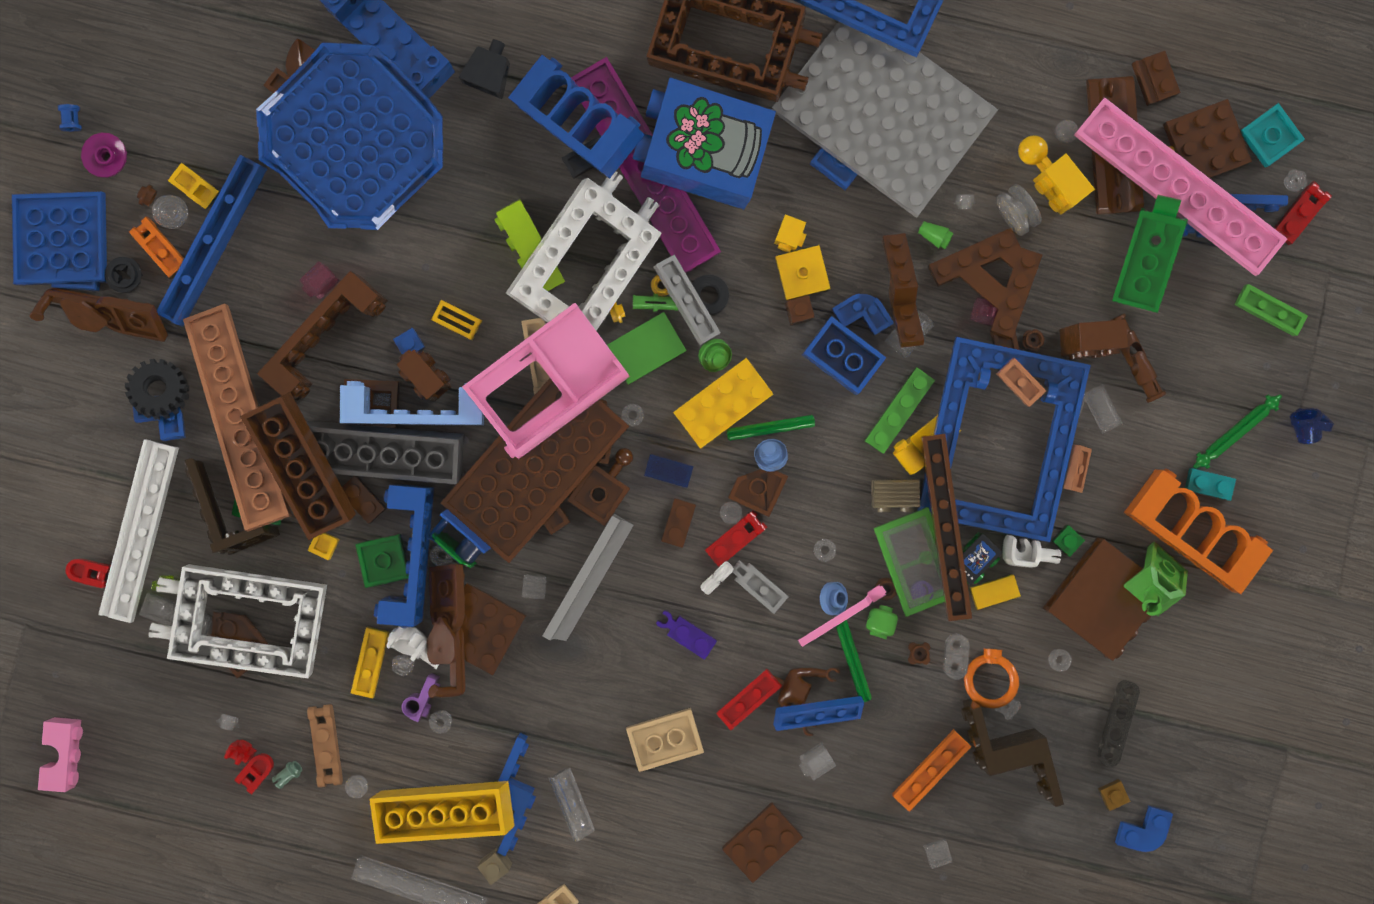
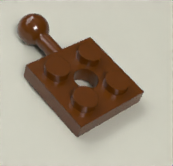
M621 448L616 452V462L608 473L595 465L567 500L604 526L630 490L628 486L616 479L623 466H627L633 461V454L627 448ZM596 488H602L605 491V498L602 501H597L593 498V491Z

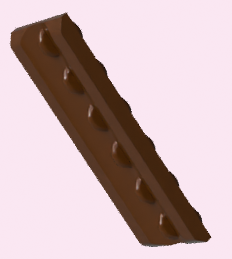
M1133 76L1086 80L1089 116L1099 103L1106 98L1138 123ZM1092 150L1097 215L1140 212L1141 208L1144 207L1143 189Z

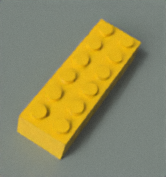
M509 781L382 790L370 798L376 844L506 835L515 826Z

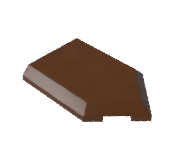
M213 611L212 634L210 636L268 644L246 615ZM229 668L237 679L248 671Z

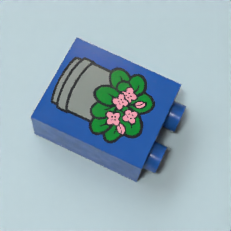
M669 78L665 93L655 89L652 91L645 116L657 120L653 136L643 133L644 137L636 145L633 160L644 163L641 178L744 210L753 194L776 111Z

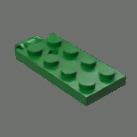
M1158 194L1153 212L1141 208L1112 301L1158 313L1188 221L1185 218H1176L1181 204L1180 199ZM1154 236L1161 238V242L1158 245H1154L1151 241Z

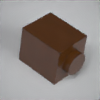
M809 295L786 301L785 307L790 326L814 319L815 316Z

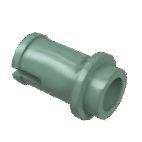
M296 761L288 762L286 768L272 777V782L274 783L278 780L279 782L275 786L282 789L294 777L298 778L302 772L301 765Z

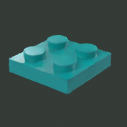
M1279 103L1240 130L1243 139L1265 168L1305 140Z

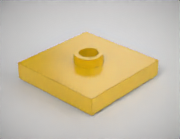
M819 245L775 257L786 301L830 290Z

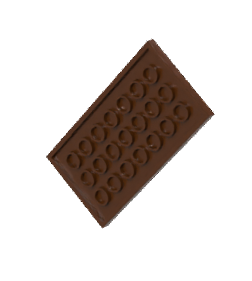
M551 378L546 381L507 426L510 431H516L561 397V391ZM599 399L520 459L516 456L512 459L504 449L507 444L499 435L443 499L441 504L503 559L510 563L629 428V425Z

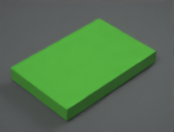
M665 312L607 345L630 377L626 379L628 385L687 351Z

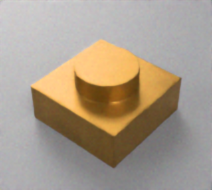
M1119 779L1098 788L1109 811L1131 802Z

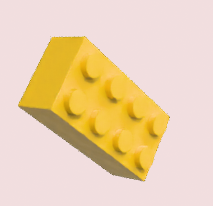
M745 358L673 413L701 449L771 397L773 392L749 360Z

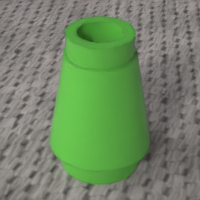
M925 221L918 234L922 235L939 249L940 247L943 249L947 248L954 233L949 231L950 228Z

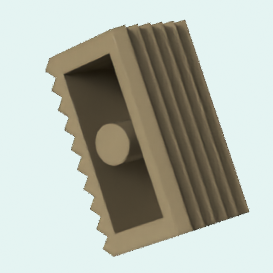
M917 479L871 480L872 507L877 508L878 512H891V508L900 507V512H913L914 507H920V481Z

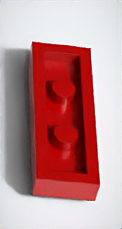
M765 669L718 710L716 714L732 730L780 689L782 685L768 669Z

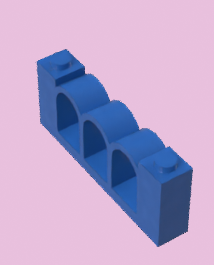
M541 55L508 98L528 116L610 179L644 137L643 132L639 129L641 124L631 116L627 119L621 113L618 115L610 105L600 103L589 89L579 87L566 72H563L561 70L562 65L552 57L549 60ZM567 85L565 94L547 116L539 111L557 88ZM589 101V107L569 133L561 128L562 124L580 103ZM612 117L609 128L591 150L582 144L602 119Z

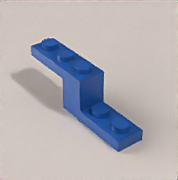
M1230 194L1251 211H1256V208H1264V212H1277L1279 208L1288 205L1287 195ZM1186 224L1183 237L1188 236V233H1195L1196 237H1204L1189 224Z
M519 733L498 780L509 781L512 810L515 811L513 815L515 826L504 836L497 852L503 856H506L508 850L513 851L518 840L515 837L517 829L522 830L527 819L526 816H523L526 808H532L536 796L532 795L534 787L511 778H515L520 765L517 764L519 756L524 757L529 744L525 743L528 736Z

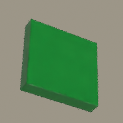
M401 534L355 544L365 588L409 578V574H406L407 559Z

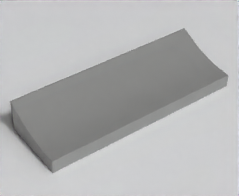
M616 514L612 515L542 635L548 640L558 639L567 641L634 526L633 524Z

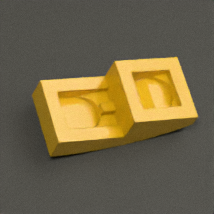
M183 163L178 166L168 179L171 184L204 209H207L220 192Z

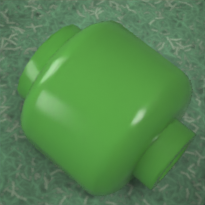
M880 605L879 609L872 608L870 610L866 623V628L870 631V635L886 640L887 636L894 635L898 616L892 613L893 608Z

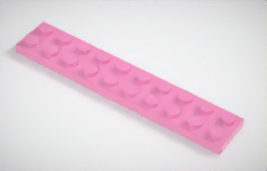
M1106 98L1099 103L1074 134L1075 137L1155 199H1157L1158 194L1180 199L1181 204L1177 216L1181 219H1188L1187 224L1254 276L1261 273L1286 242L1287 238Z

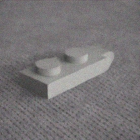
M739 560L733 567V573L737 576L734 580L773 614L789 597L752 564L748 563L746 566Z

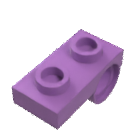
M431 673L427 677L421 693H413L403 701L402 712L407 717H410L411 720L419 722L422 717H427L432 706L428 704L431 699L428 691L433 684L440 687L441 684L437 683L440 676ZM409 701H417L419 710L411 709Z

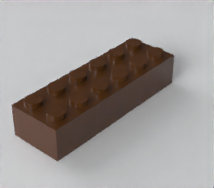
M291 392L240 416L308 540L349 522L356 515Z

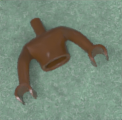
M794 668L789 671L785 680L774 676L782 685L777 700L781 707L793 706L792 704H805L812 685L801 677H822L834 682L837 680L831 678L830 672L833 670L840 673V670L838 668H830L828 670ZM803 727V732L805 735H814L813 733H810L807 730V727Z

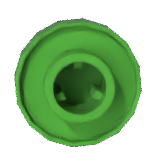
M721 339L708 340L702 345L698 354L699 362L704 369L710 372L723 370L730 363L732 357L731 348Z

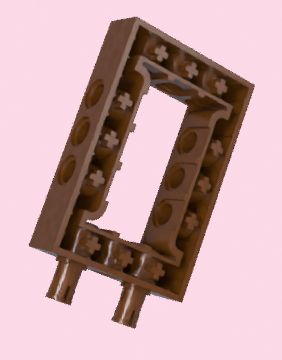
M664 0L646 57L649 66L778 102L782 89L785 86L805 92L809 77L791 73L789 67L796 45L801 42L819 48L823 33L803 28L806 7L783 0ZM695 8L775 31L772 35L773 43L770 52L765 57L766 64L763 67L762 74H760V70L755 64H743L733 61L728 56L726 59L712 55L707 50L702 52L689 48L686 44H680L690 9Z

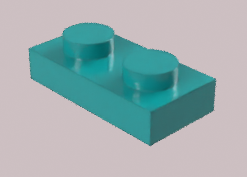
M1189 468L1185 488L1194 493L1231 501L1236 479Z

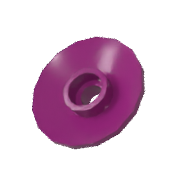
M101 132L92 135L85 141L81 150V159L83 166L89 173L97 177L108 178L115 176L123 169L127 159V151L125 145L118 137L110 133ZM109 153L110 158L106 161L105 155Z

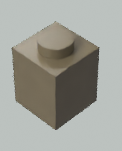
M497 846L484 856L477 866L490 885L508 873L512 866V862L507 855L503 856L497 853L500 846Z

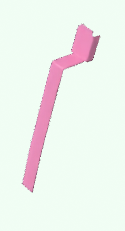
M879 584L867 592L868 595L865 599L798 640L802 647L869 606L872 601L876 602L886 595L883 586L880 587Z

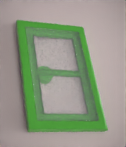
M929 507L875 527L874 531L905 617L943 603L944 595L934 526Z

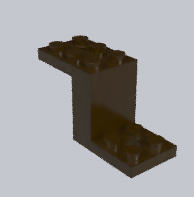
M972 699L963 700L964 708H961L964 721H968L970 729L967 730V735L970 743H973L975 751L972 753L976 765H979L980 769L984 770L989 776L1032 766L1034 773L1038 775L1039 781L1036 782L1039 794L1043 795L1046 801H1049L1055 807L1064 805L1047 737L1033 728L990 740L981 706Z

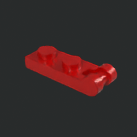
M1315 181L1305 188L1274 227V229L1287 238L1285 243L1288 245L1294 243L1323 205L1332 197L1329 192L1322 191L1319 188L1320 185ZM1311 195L1317 198L1314 203L1309 200Z
M754 510L749 512L705 549L718 567L728 561L767 528L764 522L761 523L757 519V514ZM747 523H750L754 528L750 533L744 528Z

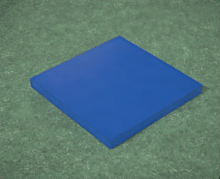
M73 192L12 195L14 285L107 283L105 279L107 267L106 193ZM65 267H77L79 269L94 268L97 270L96 277H92L93 272L62 269ZM53 268L57 269L56 278H53Z

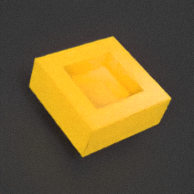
M325 532L313 538L308 551L326 560H330L340 539Z

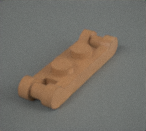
M328 704L322 708H317L316 706L308 707L307 715L311 727L318 788L326 787L327 784L332 783L333 785H342L343 776L333 706ZM324 716L326 722L319 723V717ZM332 768L333 773L326 775V769Z

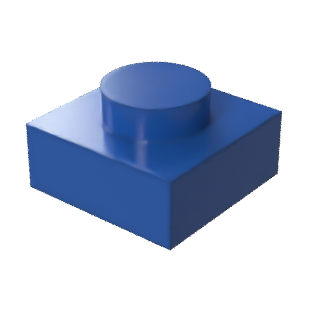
M414 328L393 339L401 354L408 350L421 351L425 348Z

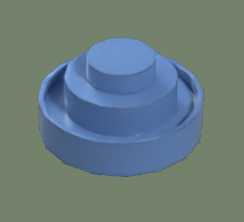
M767 439L757 445L754 457L757 465L762 470L776 471L786 464L788 452L786 446L781 441Z
M839 582L826 583L820 593V604L823 611L828 615L843 613L848 603L846 588Z

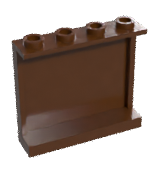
M1102 538L1095 539L1042 608L1100 651L1104 657L1112 661L1123 654L1124 646L1127 642L1133 640L1137 636L1138 628L1141 624L1151 618V615L1146 614L1147 610L1143 611L1142 602L1124 587L1127 581L1143 569Z

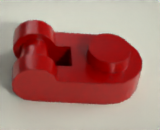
M78 558L71 560L67 564L65 572L72 581L105 588L107 580H105L106 575L110 572L111 565ZM92 570L97 571L96 578L90 577Z
M265 753L257 754L243 768L234 781L239 785L242 783L247 788L246 791L252 795L273 770V759ZM249 773L256 778L254 781L248 777Z

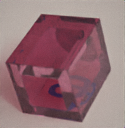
M318 261L299 281L304 285L302 289L311 298L315 296L322 299L340 280L325 264Z

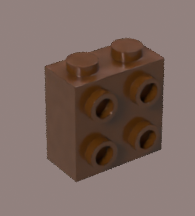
M408 350L400 356L399 359L401 361L396 364L401 369L398 373L406 382L410 381L415 385L413 390L422 400L436 401L452 387L449 384L450 377L443 370L434 366L436 361L429 353Z

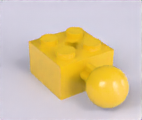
M1028 136L1020 143L1018 155L1025 164L1036 165L1042 172L1033 179L1035 182L1034 186L1040 194H1044L1047 197L1052 210L1059 212L1061 215L1095 190L1067 153L1052 163L1047 157L1048 145L1046 141L1039 136Z

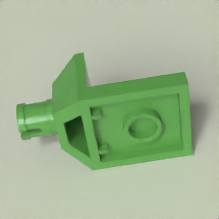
M1154 541L1147 547L1144 569L1127 581L1124 587L1142 602L1143 611L1147 610L1146 614L1159 616L1186 595L1188 570Z

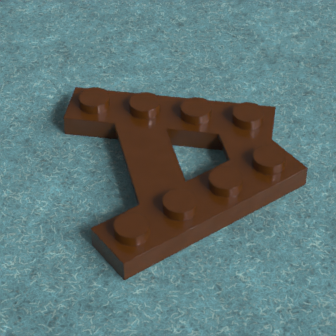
M1009 228L931 263L928 268L937 287L958 277L962 278L998 310L990 333L1012 340L1043 255L1021 248L1015 234ZM1002 259L1013 268L1006 288L982 267Z

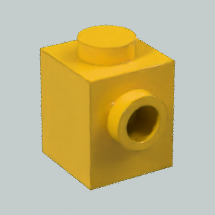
M785 214L774 244L778 245L777 248L790 253L791 250L795 251L797 246L802 247L807 235L803 233L806 222Z

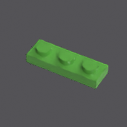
M1250 284L1244 285L1234 304L1292 336H1298L1308 315Z

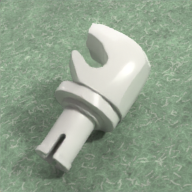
M1006 535L1004 538L1002 557L1008 565L1032 568L1037 567L1040 561L1060 563V558L1052 557H1061L1059 549L1041 548L1039 541L1033 540L1030 543L1026 538H1020L1021 549L1018 551L1016 548L1017 539L1014 536Z
M399 626L389 634L386 645L388 649L393 648L402 654L410 655V660L413 662L416 658H421L433 666L434 669H437L439 664L433 665L428 660L427 638L416 627Z

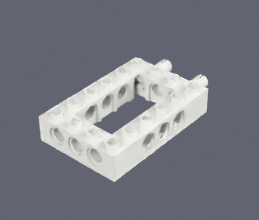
M615 172L610 179L606 177L601 186H598L589 178L581 181L506 292L507 295L547 323L569 306L542 287L592 214L596 216L597 220H602L614 229L613 232L621 234L629 241L617 249V255L611 264L605 267L606 271L599 282L592 286L593 290L586 301L579 306L596 331L662 234L648 222L659 207L657 202L653 203L654 200L647 197L638 213H634L613 197V191L623 179L620 174L617 175L618 172Z
M191 564L182 567L180 581L162 577L158 579L157 584L160 586L156 587L157 592L177 594L173 625L152 623L149 629L152 630V632H149V637L170 640L167 659L301 678H309L312 675L327 589L326 584ZM208 594L236 596L235 598L237 599L242 597L259 599V602H280L285 606L298 603V614L294 618V621H296L295 633L290 644H293L292 648L201 635Z

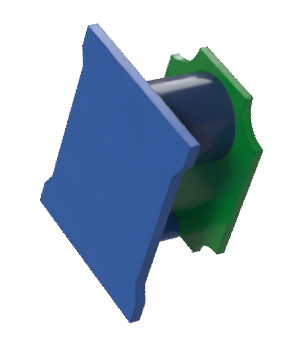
M447 509L440 514L442 519L427 536L457 563L472 568L476 564L475 560L481 553H486L491 547ZM448 523L465 536L460 544L448 533L442 532Z

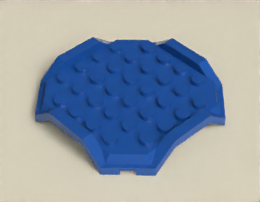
M322 42L296 72L256 109L257 127L259 130V160L279 173L316 209L328 228L378 230L443 167V116L404 71L375 45Z

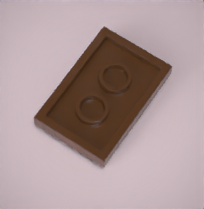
M772 802L722 847V850L748 879L754 883L796 845L803 836Z

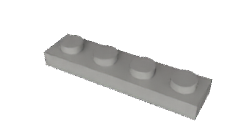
M673 255L654 266L656 273L698 344L702 345L719 335L718 327L676 256Z

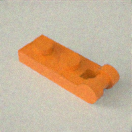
M146 216L141 220L142 224L137 228L133 227L129 233L169 278L173 279L184 258L156 227L155 223ZM149 231L151 234L145 238L144 234Z

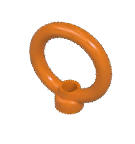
M984 648V655L976 657L966 668L964 686L969 697L978 705L991 709L1000 708L1010 703L1016 696L1019 688V676L1014 665L1002 656V650ZM985 663L998 664L1009 675V689L998 699L984 698L974 688V673L978 667Z

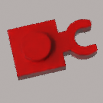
M236 740L229 745L224 758H232L236 761L234 764L240 765L241 761L244 763L250 761L257 750L252 748V744L245 740Z

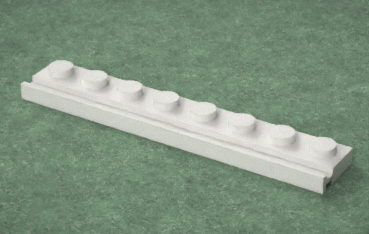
M147 439L143 441L98 615L108 616L109 618L128 623L134 622L177 458L178 447Z

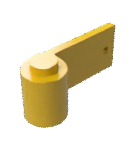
M938 415L907 440L902 439L894 446L893 455L909 475L915 474L925 466L921 437L934 435Z

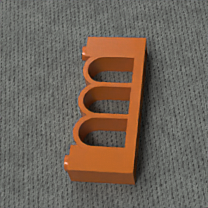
M1155 469L1124 513L1228 590L1242 594L1273 552L1267 546L1268 542L1258 535L1255 537L1249 536L1247 531L1239 526L1226 525L1224 516L1219 510L1213 507L1200 506L1199 499L1193 491L1187 488H1178L1181 482L1175 479L1177 477L1175 473L1168 469ZM1180 493L1186 499L1187 508L1172 531H1169L1155 519L1174 494ZM1206 512L1211 517L1212 528L1197 550L1184 542L1181 537L1200 513ZM1231 530L1237 537V547L1224 566L1220 568L1206 557L1222 535Z

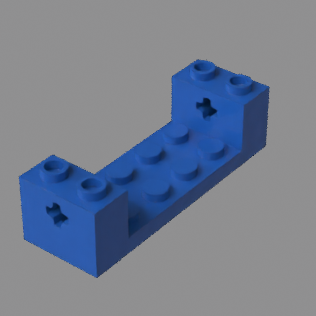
M320 0L325 8L362 44L375 45L392 59L429 99L455 73L450 62L434 46L430 47L383 0Z
M396 484L389 485V489L385 490L384 502L387 503V508L412 510L415 512L410 518V528H413V534L408 540V551H411V557L406 563V574H409L408 583H405L404 597L387 596L379 600L374 608V617L377 618V624L414 627L423 621L430 544L427 534L431 532L434 487Z

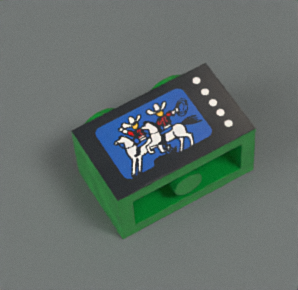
M978 532L962 548L967 584H977L984 577L983 572L988 567L992 568L1000 560L999 556L1003 553L983 533Z

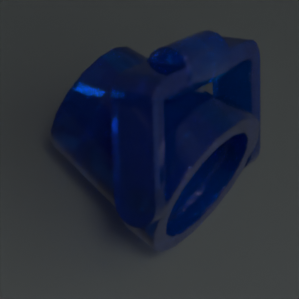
M1299 408L1290 415L1291 425L1294 427L1297 440L1301 444L1319 442L1322 439V430L1331 432L1334 423L1318 409Z

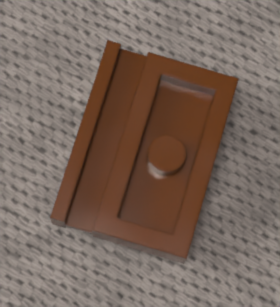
M1166 51L1132 63L1147 106L1181 93Z

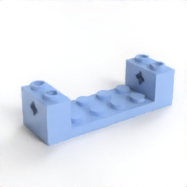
M347 381V386L340 385V423L484 426V414L463 387H459V415H456V411L441 410V415H433L431 410H417V414H410L408 410H394V414H387V410H370L369 387L364 386V383L360 381Z

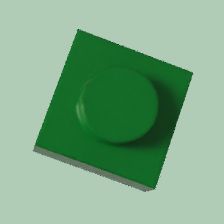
M1065 525L1051 540L1068 557L1085 541L1069 525Z

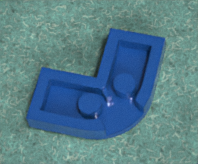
M868 294L853 295L831 309L837 320L845 327L862 317L873 336L894 324L881 301Z
M133 407L134 421L136 423L155 421L153 416L149 419ZM180 407L177 408L178 414L169 413L170 418L165 419L163 416H160L158 423L160 439L162 441L186 438L184 417Z
M1148 805L1143 826L1121 821L1115 843L1141 852L1156 850L1166 840L1173 813Z

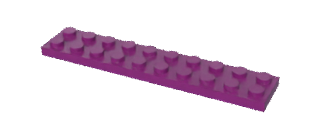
M607 57L571 77L579 87L589 89L600 103L610 105L618 115L621 113L627 119L629 116L633 117L641 124L639 129L643 133L653 136ZM589 101L581 103L585 111L589 107ZM612 117L602 119L595 128L599 135L602 136L609 128ZM634 148L620 165L619 169L641 206L647 197L653 199V203L657 202L659 204V207L649 220L653 227L662 233L660 239L670 256L675 255L684 272L688 273L720 254L721 251L686 191L641 178L644 163L633 160Z

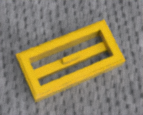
M443 300L440 301L431 319L472 341L479 325L482 323V320ZM446 307L475 323L472 326L442 311V308ZM439 314L470 329V333L468 334L438 319Z

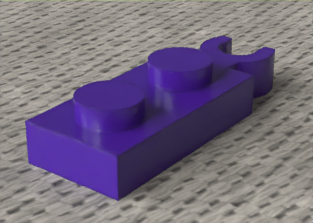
M664 610L663 614L668 617V621L662 623L657 620L656 624L660 628H669L667 636L705 660L717 640L680 615L675 621L672 614Z

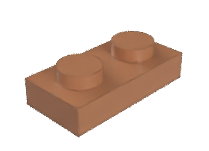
M1012 358L996 373L1027 407H1030L1046 392L1015 358Z
M1073 444L1063 489L1079 493L1083 492L1092 449Z

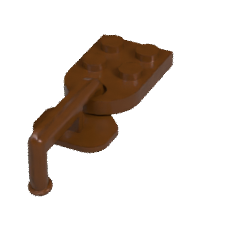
M50 288L44 292L33 311L29 314L31 319L42 321L44 320L43 314L50 303L55 302L60 303L71 324L81 330L98 332L106 326L118 333L165 342L168 337L154 305L134 302L128 299L100 297L59 288Z
M463 564L429 567L430 616L433 628L427 638V656L429 662L433 665L450 664V686L438 687L433 684L428 691L430 698L455 697L465 692L464 633L461 628L465 616V575Z

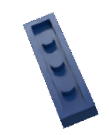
M861 696L779 707L776 708L773 725L776 731L861 719L864 701Z

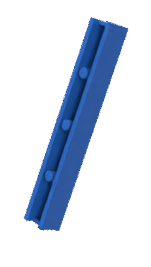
M239 155L157 309L159 316L184 327L183 319L191 314L262 181L267 168Z

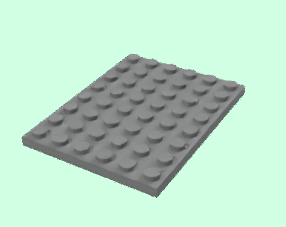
M841 22L836 24L798 73V75L809 77L805 92L788 86L779 98V101L772 107V110L776 111V115L916 218L998 111L997 108L919 52L916 58Z

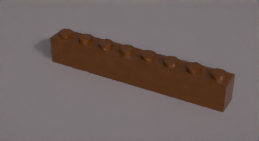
M946 434L921 437L946 616L948 621L972 619Z

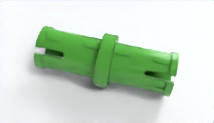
M653 294V296L633 295V309H652L653 312H658V310L678 311L677 306L669 296H658V294ZM645 302H665L666 304H650Z

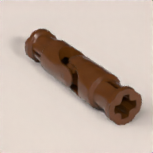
M1121 314L1109 321L1125 320L1126 314ZM1126 321L1128 348L1121 349L1120 351L1130 366L1138 386H1142L1147 396L1146 401L1149 403L1161 398L1166 392L1161 389L1156 379L1158 376L1148 361L1134 330L1130 329ZM1130 346L1135 348L1137 352L1130 354Z

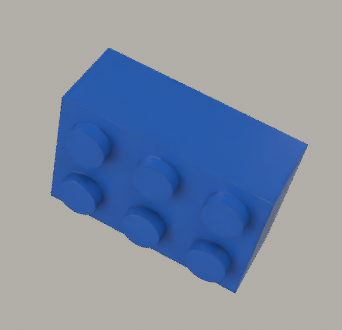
M832 316L802 353V356L854 395H858L886 359L884 355Z

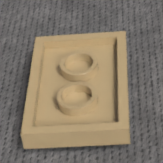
M691 708L626 727L639 772L704 753Z

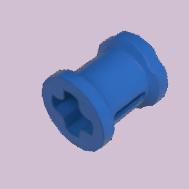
M73 104L58 105V111L61 112V125H59V129L67 132L81 131L82 126L79 125L78 120L80 107Z

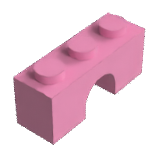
M54 717L44 721L42 745H50L56 748L59 753V760L57 763L50 762L40 767L38 790L67 792L76 786L79 779L77 763L81 756L79 740L83 734L80 719Z

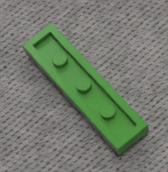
M916 367L864 442L884 454L935 380Z

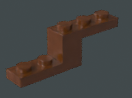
M906 233L884 235L882 242L890 272L889 298L900 347L924 345V336L916 306L918 283Z

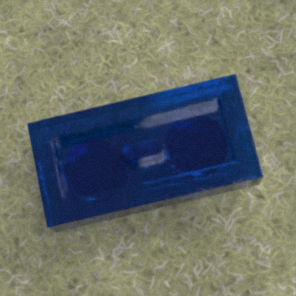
M650 454L644 476L688 488L694 466Z

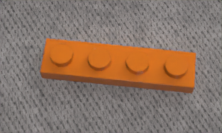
M953 729L892 793V796L910 812L972 746Z

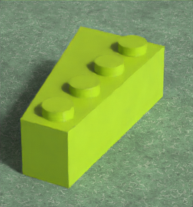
M519 199L496 212L498 217L494 220L501 231L505 229L509 238L506 241L512 252L517 250L520 256L517 261L520 267L523 268L542 240V237L526 211L523 202ZM558 267L555 268L542 287L545 290L549 291L565 282Z

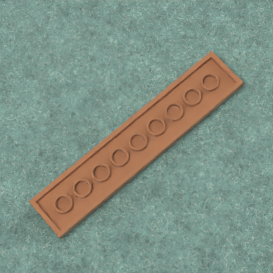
M222 304L183 319L245 531H251L292 516L288 502L240 417L259 407L229 306Z

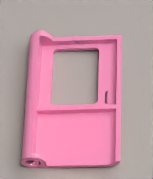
M574 303L462 387L507 444L504 449L512 459L515 456L520 459L630 376L577 304ZM537 361L561 391L562 395L516 431H510L488 404L486 397L530 363Z

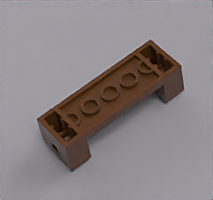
M350 271L257 374L281 396L291 392L294 400L304 399L309 394V388L312 383L293 365L299 364L306 356L304 353L310 347L313 348L319 343L320 335L324 331H329L335 325V319L339 314H344L351 306L350 302L362 313L374 317L375 315H380L385 310V304L388 300L365 279Z

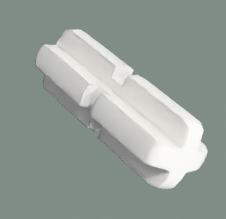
M727 561L724 562L702 583L701 590L709 595L733 572V566Z

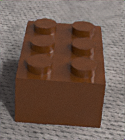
M1126 320L1084 322L1059 329L1061 356H1069V360L1083 359L1090 356L1091 358L1112 356L1113 354H1120L1121 349L1128 348Z

